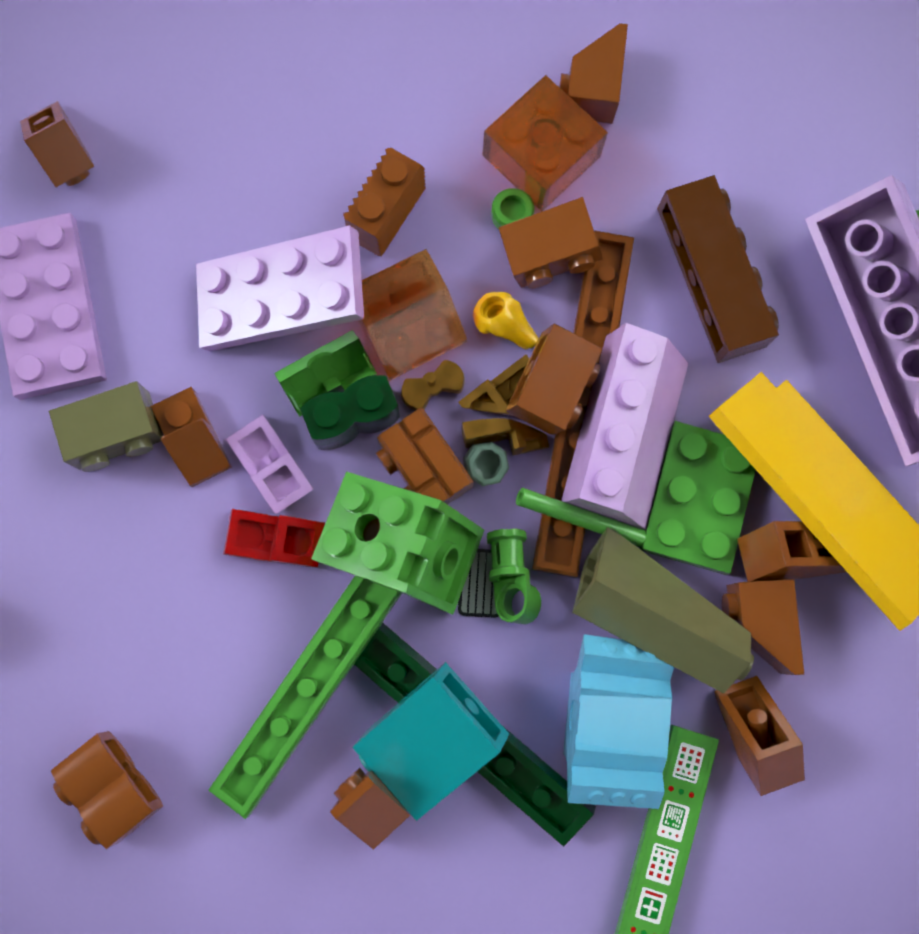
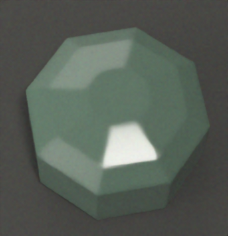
M490 441L472 444L463 457L465 470L472 480L481 486L500 483L509 470L506 451Z

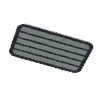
M477 549L458 601V612L463 616L490 618L499 616L495 608L494 583L489 581V573L493 570L491 549Z

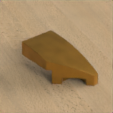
M525 354L493 380L487 379L458 403L465 409L513 416L505 412L530 358Z
M492 418L462 422V436L465 449L470 448L472 444L487 441L497 442L506 439L509 440L512 456L549 448L547 435L544 432L512 419Z

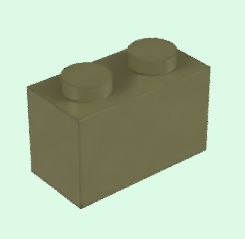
M135 381L49 410L63 461L79 470L82 469L84 472H90L107 467L110 464L109 459L124 454L127 457H135L153 450V444L161 442L163 433L151 408L153 402L149 391L139 382Z

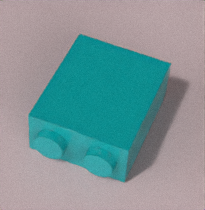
M445 662L367 729L352 748L359 755L360 762L369 772L372 770L417 821L501 752L509 733Z

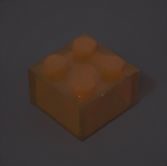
M545 75L484 130L482 156L517 189L528 193L534 205L542 212L601 157L608 132Z

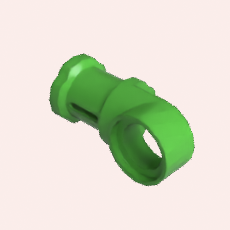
M498 529L488 532L487 544L491 545L493 570L489 573V581L494 583L496 612L506 622L527 625L537 618L541 610L542 600L537 588L530 584V572L524 566L523 543L527 539L526 531L521 529ZM521 591L525 599L524 606L521 612L515 615L512 609V600L515 594Z

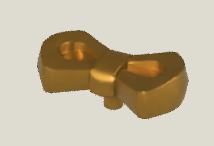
M444 360L434 373L428 372L422 376L423 378L405 379L401 388V397L405 405L410 409L416 411L419 408H423L425 410L431 396H436L441 392L460 394L465 384L464 373L456 363Z

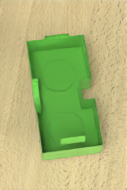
M351 330L274 374L300 417L302 416L300 409L310 399L327 393L339 385L345 390L355 381L377 373L360 339Z

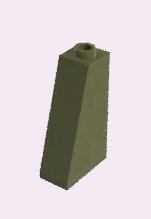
M609 527L606 528L585 559L572 613L639 649L655 655L656 658L722 693H725L737 679L743 680L750 672L754 662V656L751 654V632L618 532Z

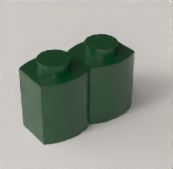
M372 375L361 378L348 386L344 392L320 394L310 399L300 409L310 436L320 450L342 447L355 439L359 433L370 434L380 432L392 426L400 418L397 401L385 375Z

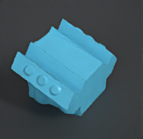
M585 634L583 636L577 668L574 672H571L563 748V755H565L567 761L568 803L659 809L664 795L663 770L668 755L672 706L670 680L674 667L623 639Z

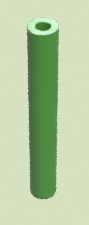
M521 488L516 497V505L600 534H603L606 528L609 527L637 547H641L646 538V531L525 488Z

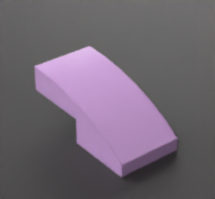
M261 415L225 439L275 514H278L313 490V487L264 415Z

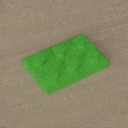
M674 421L645 530L646 538L640 550L723 575L731 574L738 545L737 539L740 537L756 469L724 434Z

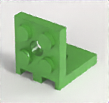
M346 472L311 559L399 591L429 606L453 615L485 530L442 500ZM379 519L380 530L377 536L371 541L365 542L363 537L365 526L371 520Z

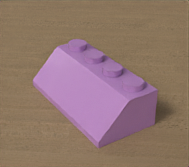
M625 323L605 338L599 360L601 365L600 372L592 386L561 501L646 530L688 362L668 338Z

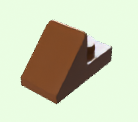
M192 387L151 405L164 434L161 437V441L189 486L194 487L232 468L201 401Z

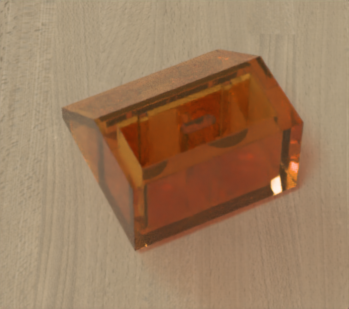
M427 249L362 280L364 319L358 320L389 381L467 342L466 334L449 290Z

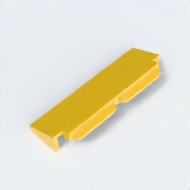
M760 372L708 417L896 628L901 631L912 624L919 615V524L787 379L776 388Z

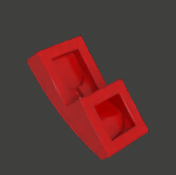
M232 509L223 555L317 568L319 562L311 558L325 522Z

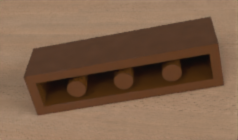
M715 175L666 190L657 210L717 363L766 348L779 336L777 331L779 328L778 317L771 306H767L762 294L763 284L761 275L756 267L751 266L746 254L747 244L745 235L741 228L736 227L730 214L731 203L728 193L725 189H720Z

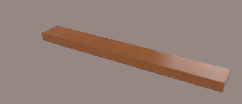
M594 230L603 259L596 261L593 268L583 273L573 333L603 349L606 336L620 327L634 237ZM600 353V355H599V357H598V360H597V362H596V363H598V364H599V360H600V357H601V353ZM592 386L589 389L584 388L578 403L582 404L583 407L574 426L571 429L566 427L565 431L555 434L545 495L548 497L562 500ZM541 514L531 570L577 578L585 528Z

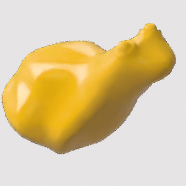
M507 292L486 293L475 305L473 320L481 333H492L497 337L510 340L525 350L536 346L539 338L527 321L520 303L512 298L511 294Z

